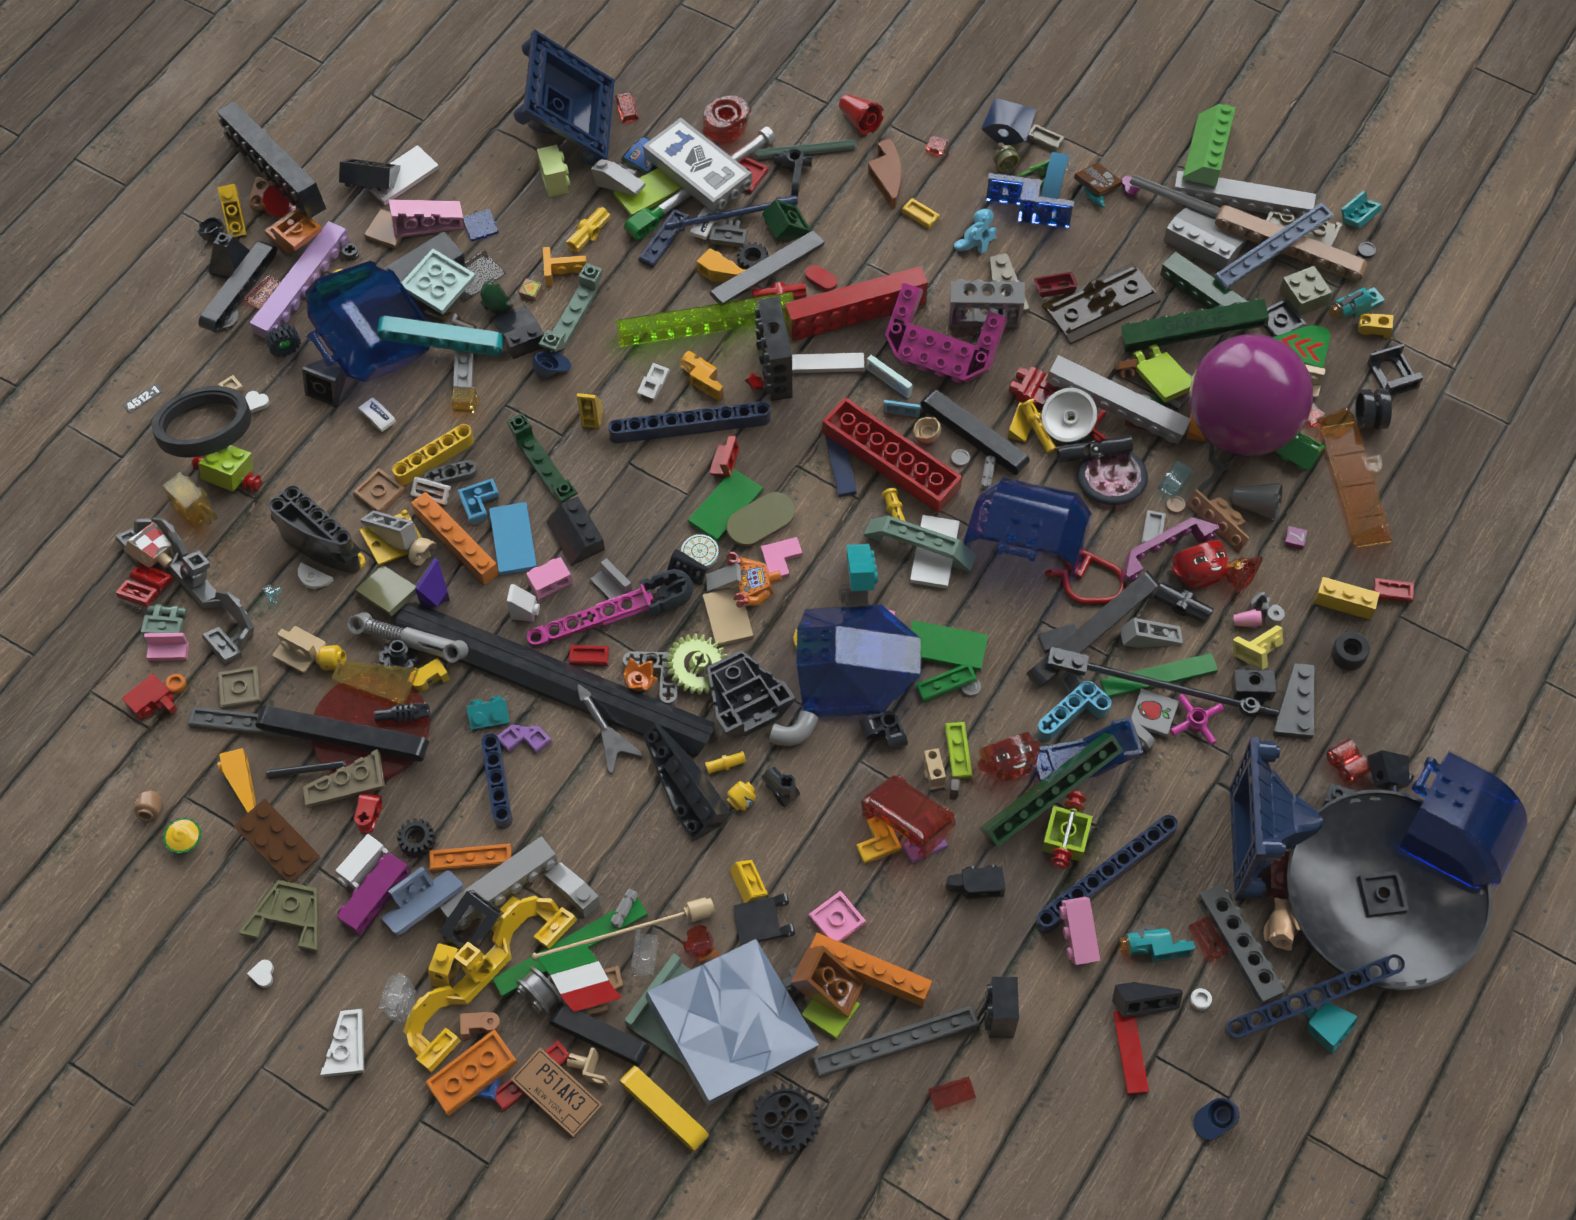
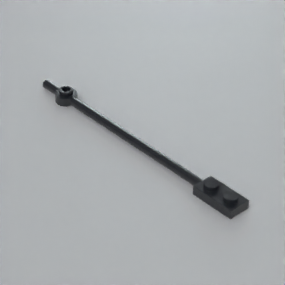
M1051 647L1049 650L1046 667L1085 676L1086 670L1158 687L1238 707L1239 711L1248 717L1254 716L1257 712L1275 717L1279 714V709L1260 705L1259 701L1253 696H1245L1239 700L1089 663L1088 655Z

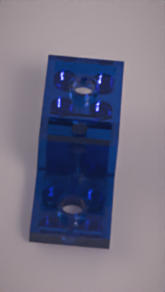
M989 173L986 201L1020 205L1019 222L1070 228L1074 201L1039 196L1041 180Z

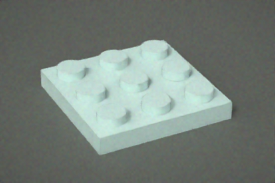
M432 249L402 281L400 289L439 313L444 314L476 277L473 272Z

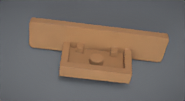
M1194 490L1186 504L1204 521L1217 524L1219 529L1216 532L1238 552L1242 551L1250 538L1240 529L1246 523L1241 514L1234 511L1224 499L1218 497L1209 501L1199 490Z

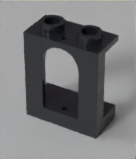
M1404 344L1393 345L1381 351L1376 350L1371 353L1367 362L1380 388L1387 389L1390 396L1417 389L1423 380L1420 372L1414 374L1402 353L1405 347ZM1383 361H1392L1396 364L1403 377L1388 382L1380 368V364Z
M474 890L466 891L439 931L444 935V940L451 944H456L460 947L459 950L467 942L454 933V929L470 904L486 915L477 931L468 941L477 949L495 923L500 921L501 916L504 914V912Z

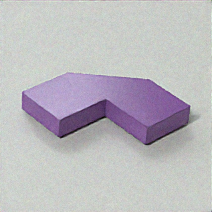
M510 725L497 735L500 744L508 752H511L525 741L538 754L552 743L551 738L540 726L524 727Z

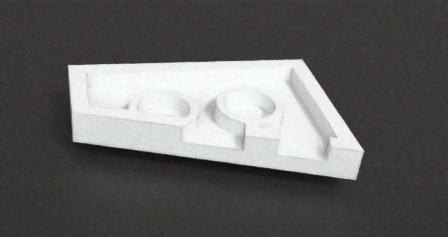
M363 1010L340 1011L333 1033L334 1037L326 1055L327 1059L324 1068L322 1067L321 1077L364 1073Z

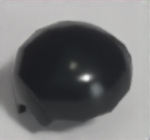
M210 217L203 222H199V229L196 228V231L202 239L215 241L219 233L224 232L225 226L219 218Z

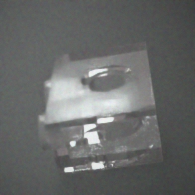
M389 974L379 1007L385 1019L406 1024L407 1018L415 1005L416 990L410 979H408L409 977L404 974Z

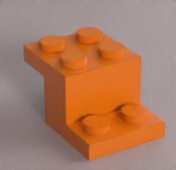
M297 208L287 213L265 230L266 235L287 254L293 250H298L322 232V228L312 218L308 219L304 214L301 215Z

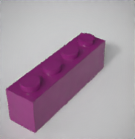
M389 852L385 857L383 856L378 860L377 867L372 873L370 872L366 875L364 883L360 888L353 891L351 899L347 904L342 905L338 911L337 918L340 924L358 936L362 934L390 899L391 895L388 890L410 874L408 865Z

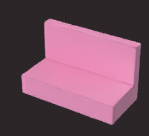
M147 633L144 635L148 643L146 657L148 661H187L189 642L184 633Z

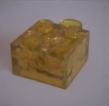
M179 472L163 485L171 505L195 527L203 521L209 526L212 524L211 519L214 521L218 519L216 513L210 508V501L205 497L207 496L206 492L200 486L197 488L194 481L188 475L185 477Z

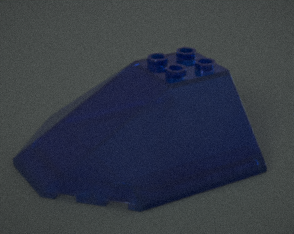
M882 604L805 609L797 627V671L803 711L813 713L817 717L870 715L885 712L888 709L887 707L894 700H897L914 680L916 681L921 676V638Z

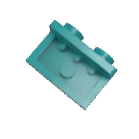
M1362 191L1341 209L1343 223L1360 229L1382 210V205L1368 200L1367 193Z
M500 695L490 697V701L482 702V699L470 701V705L466 706L470 729L510 723L506 698L502 699Z

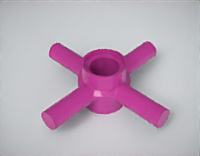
M1181 694L1177 699L1188 714L1185 722L1170 729L1171 734L1175 736L1187 729L1194 732L1200 731L1209 745H1214L1217 741L1206 725L1208 718L1224 710L1223 705L1219 703L1206 711L1199 707L1193 708L1186 696ZM1193 718H1198L1201 721L1197 722Z

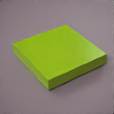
M811 1000L802 1013V1017L837 1040L860 1004L856 1002L850 1016L845 1018L822 1004Z

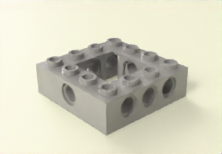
M963 279L951 281L948 326L983 327L987 314L983 315L980 311L985 309L999 314V310H1003L1002 316L1008 319L1005 327L1020 328L1025 303V282H1020L1019 280H1011L1010 282L992 280L991 282H984L980 279L973 280V282ZM968 291L973 292V295L968 296ZM989 291L992 295L985 296L983 292Z

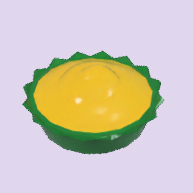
M186 817L183 819L177 818L176 821L170 822L169 826L165 827V832L162 834L164 838L162 842L165 844V848L171 852H176L177 854L187 853L199 844V840L202 837V829L199 827V823L193 819Z

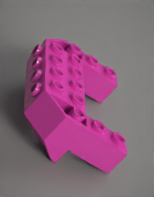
M903 283L885 333L896 358L900 359L899 363L910 366V364L917 365L916 369L927 372V369L932 370L934 375L944 378V375L949 376L951 381L961 383V381L969 382L990 372L997 358L996 352L1008 319L1005 316L988 311L977 345L913 325L912 322L923 290Z

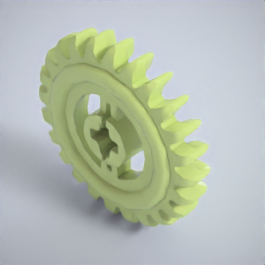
M696 633L692 640L689 634L686 636L685 641L680 637L679 644L674 642L673 648L669 649L670 654L666 657L670 661L666 666L671 668L668 674L674 675L671 680L678 681V687L683 685L684 691L689 688L691 694L695 690H697L699 695L702 694V690L709 694L711 686L708 674L704 677L695 676L703 673L709 661L711 665L728 656L727 654L721 655L724 647L716 649L718 641L713 645L711 644L712 637L705 641L704 634L700 640H698ZM695 653L688 663L690 671L688 673L684 667V659L688 654ZM701 655H702V658H701V660H700V665H698V667H697V669L695 670L694 674H692L693 671H694V669H695V667H696V665H697V661L700 659V657H701Z

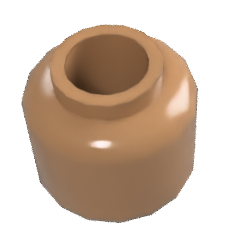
M144 791L137 796L134 813L140 820H154L160 815L163 799L155 791Z

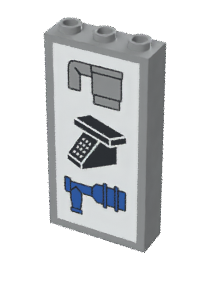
M679 118L643 145L644 157L713 213L723 209L726 204L736 199L740 193L749 189L752 185V173L682 118Z

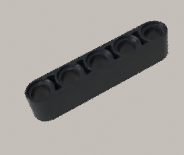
M563 1003L558 1004L549 1020V1023L555 1028L635 1066L641 1065L650 1048L644 1041L581 1011L573 1012Z

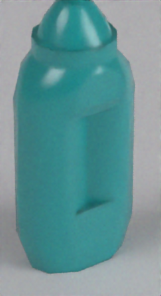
M1084 187V191L1091 201L1104 208L1103 195L1098 197Z

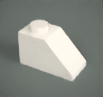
M511 584L507 598L511 619L534 622L535 615L539 614L540 609L536 596Z

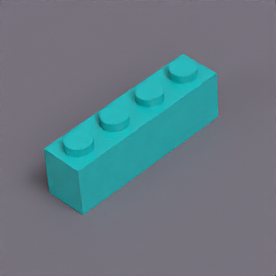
M869 544L846 545L851 591L875 590V583H878V572L875 564L874 550H870Z

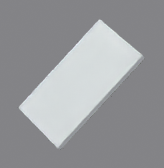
M417 145L390 163L401 165L394 188L388 189V192L378 191V188L371 187L368 190L386 205L389 203V200H394L437 171L439 165Z
M923 515L921 527L957 539L960 521ZM916 547L910 583L948 589L953 559Z

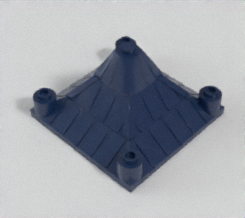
M537 30L532 31L530 38L522 44L523 54L529 57L524 104L514 111L515 120L522 125L527 124L534 131L554 135L560 134L585 149L582 152V158L588 165H594L601 159L607 160L615 80Z
M1259 737L1250 738L1229 787L1235 900H1243L1245 897L1261 898L1262 894L1266 892V883L1262 882L1261 877H1258L1261 870H1265L1275 860H1280L1281 856H1285L1287 849L1316 835L1319 829L1323 827V818L1319 817L1318 811L1306 801L1293 794L1275 770H1271L1269 762H1275L1276 758H1279L1280 747L1276 746V742L1260 741Z

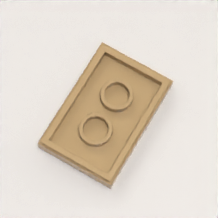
M739 586L703 594L715 643L719 642L717 647L754 638L745 604L743 607L738 608L736 603L739 600H734L735 595L740 593Z

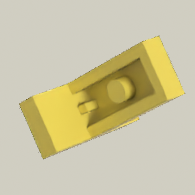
M1276 625L1251 642L1236 637L1233 639V655L1264 670L1268 667L1267 654L1283 644V628Z

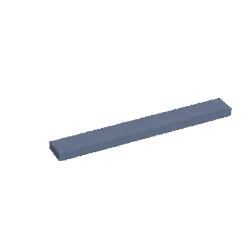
M1322 202L1216 273L1214 278L1224 290L1228 289L1332 219L1334 214Z

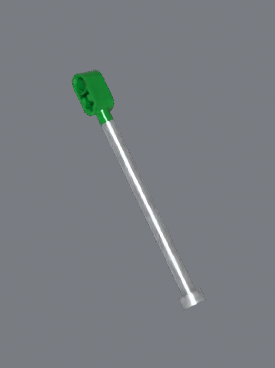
M764 127L758 132V136L730 156L737 162H740L761 146H769L776 140L773 131L769 127ZM682 189L652 211L648 208L642 209L625 222L624 230L635 240L642 239L658 227L660 217L692 195L685 189Z

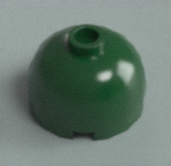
M492 277L483 284L480 290L482 298L480 303L485 310L490 309L493 313L497 314L504 313L514 306L512 303L508 304L509 297L498 283L496 285L493 283L495 279Z

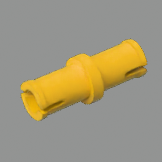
M743 751L730 756L723 755L720 759L705 762L708 774L724 769L727 771L731 767L747 763Z

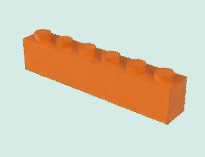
M424 492L411 502L414 514L484 586L499 575L497 563L427 492Z
M816 933L810 948L824 946L864 983L924 1007L931 990L932 980L820 933Z

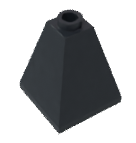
M220 232L213 243L208 270L209 274L228 280L250 250L233 236Z
M333 354L304 366L302 373L305 395L337 407L349 370L348 358L344 355Z

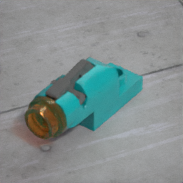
M1363 287L1331 303V306L1328 307V312L1333 319H1341L1350 315L1356 318L1382 305L1385 299L1375 287L1369 290Z
M1153 925L1134 930L1118 938L1121 954L1128 956L1150 953L1152 962L1192 956L1195 951L1193 941L1179 940L1173 944L1169 929H1157Z

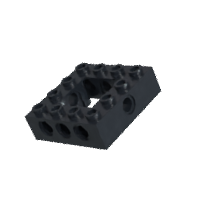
M780 298L758 300V307L755 308V332L757 338L756 347L757 350L761 351V354H759L760 365H764L762 375L763 380L766 381V394H770L771 401L793 398L792 353Z

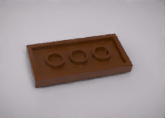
M265 798L234 825V828L286 882L293 883L320 858V855Z

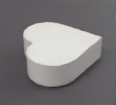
M251 391L246 395V401L251 413L265 409L270 404L269 398L265 394Z
M261 960L247 974L260 987L267 988L273 983V976L271 974L274 971V966L269 960Z

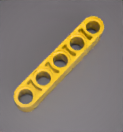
M461 424L397 462L392 468L395 480L401 485H407L414 481V477H421L427 470L436 468L469 448L474 443L471 427Z
M635 1065L619 1080V1083L691 1151L694 1152L708 1138L709 1134Z

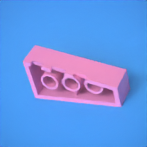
M389 200L394 237L464 229L460 201Z

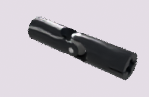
M1129 435L1105 439L1099 444L1097 441L1058 446L1056 448L1057 459L1059 463L1094 458L1100 456V454L1114 455L1132 452L1133 442ZM1087 444H1090L1089 452L1092 456L1084 453V447Z

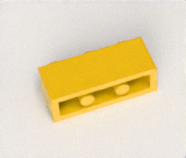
M1322 577L1314 604L1371 620L1380 593Z

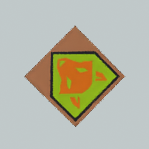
M525 279L519 291V296L536 301L542 289V283Z

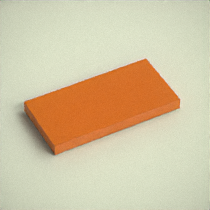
M494 1029L425 1083L445 1113L450 1116L518 1064V1061Z

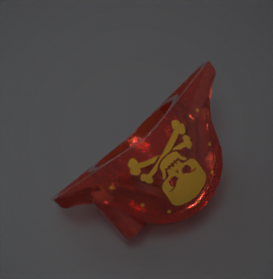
M1262 556L1252 558L1240 557L1229 562L1226 578L1234 586L1235 592L1238 593L1249 586L1263 561Z

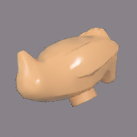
M1274 898L1275 910L1264 926L1265 941L1270 940L1277 948L1291 951L1293 939L1300 930L1296 918L1292 915L1288 899Z

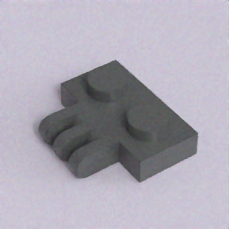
M723 219L721 226H712L710 244L742 247L746 242L747 230L739 229L740 220H737L736 225H733L734 220L730 219L728 225L727 219Z

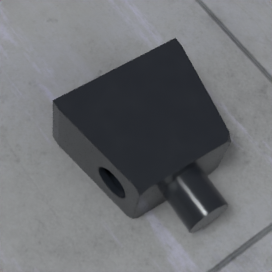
M1384 750L1367 756L1375 787L1399 792V789L1409 785V756Z

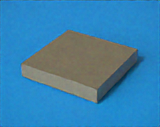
M257 666L218 672L222 710L261 703Z

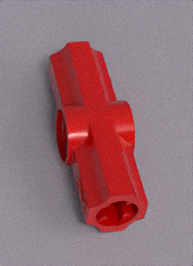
M776 282L768 288L753 289V304L758 305V300L779 297L782 306L788 303V301L806 298L805 283L785 285L782 282Z

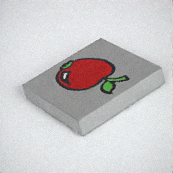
M1141 688L1131 718L1145 730L1167 737L1179 701Z

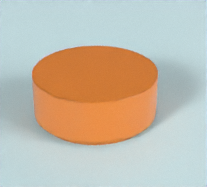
M172 674L166 680V687L173 694L183 692L187 686V682L181 674Z

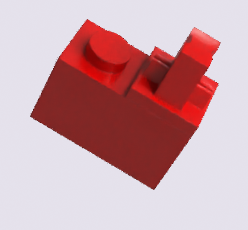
M153 673L122 697L125 705L140 721L151 716L156 709L160 711L165 708L171 715L178 710L172 702L174 697L170 690Z

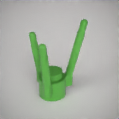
M1048 159L1030 167L1029 170L1016 175L1015 178L1018 179L1035 171L1040 176L1046 177L1050 160ZM1045 178L1029 194V197H1032L1044 185Z

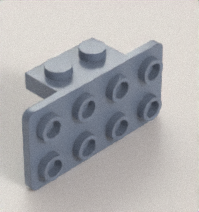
M420 867L388 890L398 906L385 914L382 920L395 935L403 934L415 923L423 920L430 912L441 907L448 899L459 894L464 885L449 870L431 880L426 870Z

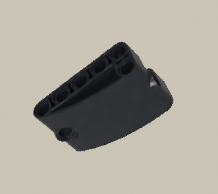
M295 485L288 486L269 502L271 520L277 525L281 537L293 548L312 560L336 570L348 573H356L360 570L361 561L358 554L361 551L353 542L350 533L299 487Z

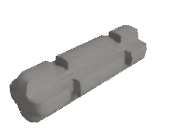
M994 456L986 457L980 486L982 489L989 490L991 487L996 462Z
M628 889L625 893V898L622 899L615 911L616 915L614 914L610 920L613 926L621 927L624 922L623 918H626L633 905L632 903L635 902L638 896L636 891Z

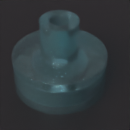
M268 585L263 588L270 604L277 603L278 599L276 596L282 594L280 587L272 590L271 586Z

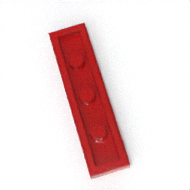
M1113 1011L1127 1095L1149 1093L1136 1017H1122L1119 1011Z
M556 1041L545 1050L560 1066L565 1064L567 1059H571L568 1057L570 1054L559 1041ZM509 1078L498 1087L495 1102L504 1112L526 1094Z

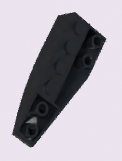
M654 723L643 735L672 810L693 841L720 827L732 813L690 756L658 723Z

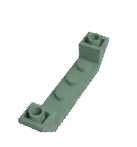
M588 263L585 264L579 275L580 285L554 330H547L539 346L553 351L566 348L597 294L602 268Z
M891 516L870 519L864 532L865 537L879 542L882 541L884 536L951 558L953 559L952 567L969 573L976 559V555L959 539Z

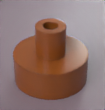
M710 947L699 956L698 960L703 965L719 957L720 953L715 947Z

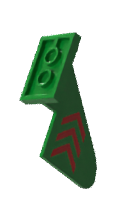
M1310 325L1272 337L1290 346L1301 357L1305 365L1323 368L1331 337L1329 330L1326 328Z

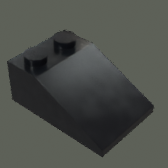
M526 305L493 317L499 333L504 336L503 341L513 359L544 348L539 346L544 333Z

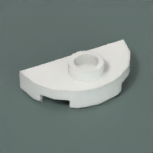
M303 563L299 565L298 576L302 584L307 588L317 590V588L329 586L334 581L333 577Z

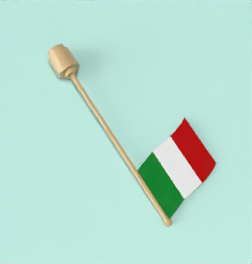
M705 897L686 902L681 913L535 954L534 952L532 959L538 960L547 971L563 1001L573 1012L622 999L623 997L611 985L597 958L585 944L685 916L686 920L689 919L691 923L706 919L715 914L714 905L711 898L706 899Z

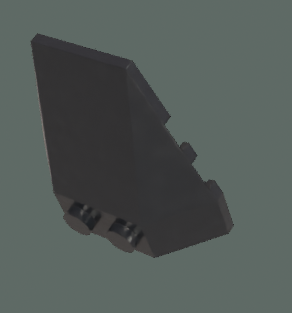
M742 650L707 666L716 718L726 735L747 736L780 719L796 700L784 681L778 680L773 676L772 672L766 671L756 660Z

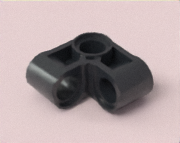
M885 711L867 716L859 721L865 740L883 736L889 751L908 745L905 731L902 729L897 714L893 711ZM891 720L893 724L887 725L884 721Z

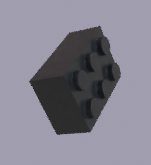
M992 977L990 984H987V991H985L984 1010H987L986 1018H984V1029L988 1031L989 1038H1014L1019 1021L1018 977Z

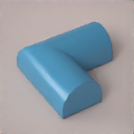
M493 478L458 490L463 507L472 525L481 524L487 519V513L482 502L500 497Z

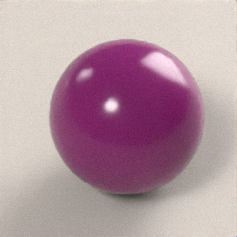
M1240 335L1219 343L1202 358L1190 384V409L1201 433L1218 448L1241 456L1265 455L1291 442L1306 424L1313 403L1312 380L1304 361L1290 346L1265 335Z

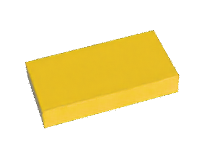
M913 198L907 202L901 211L928 229L940 218L938 213Z

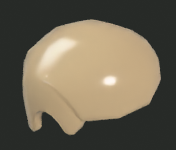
M925 417L915 423L913 432L918 441L929 444L935 442L940 437L941 425L936 418Z
M426 538L416 539L409 549L411 563L418 566L422 565L427 558L431 557L429 550L436 549V542Z

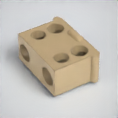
M939 748L924 751L925 778L928 779L930 790L945 788L946 775Z

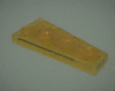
M339 660L332 679L395 703L405 704L419 669Z

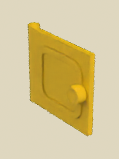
M403 510L400 514L395 515V517L413 521L407 510ZM415 526L417 537L422 538L417 527ZM369 528L359 529L379 566L409 554V549L402 550L391 546Z

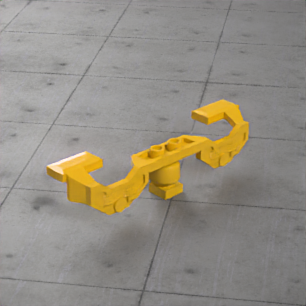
M531 896L515 902L506 909L496 926L492 938L495 945L486 955L467 942L453 956L461 964L466 975L453 989L447 985L427 992L418 999L407 1018L403 1032L408 1038L409 1046L418 1056L416 1060L432 1072L461 1042L455 1034L445 1027L430 1043L422 1036L425 1023L442 1007L469 1004L512 959L509 944L513 932L528 917L539 915L547 922L533 937L543 946L550 949L577 921L575 915L563 907L559 909L551 898Z

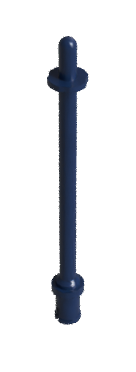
M796 195L784 198L776 197V200L794 206L798 205ZM772 202L685 220L682 216H679L678 221L666 223L664 228L665 230L680 228L683 232L686 226L764 211Z

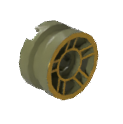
M1011 145L1002 146L1003 149L1000 151L998 149L993 154V160L1001 172L1012 170L1020 162V157Z

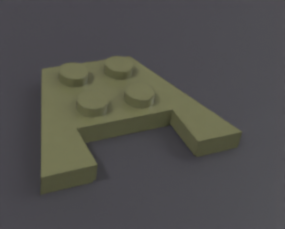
M278 880L238 932L240 936L260 940L266 921L303 928L298 947L319 952L318 889Z

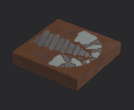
M1098 162L1075 173L1074 176L1075 180L1098 197L1120 187L1122 184V180Z

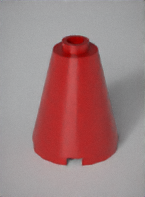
M850 94L844 95L839 101V108L859 133L868 135L867 133H874L880 127L884 118L882 116L884 109L880 104Z

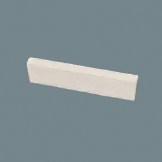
M864 353L792 355V373L864 371Z

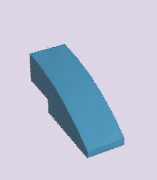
M1056 152L1051 153L1039 207L1056 210L1069 155Z

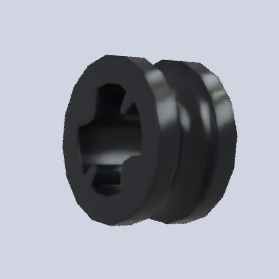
M347 243L342 247L346 260L353 261L359 257L356 244Z

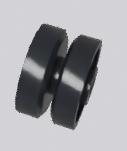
M1370 389L1358 391L1355 401V417L1360 430H1370L1373 426L1377 430L1389 428L1392 418V402L1387 389H1376L1374 392Z

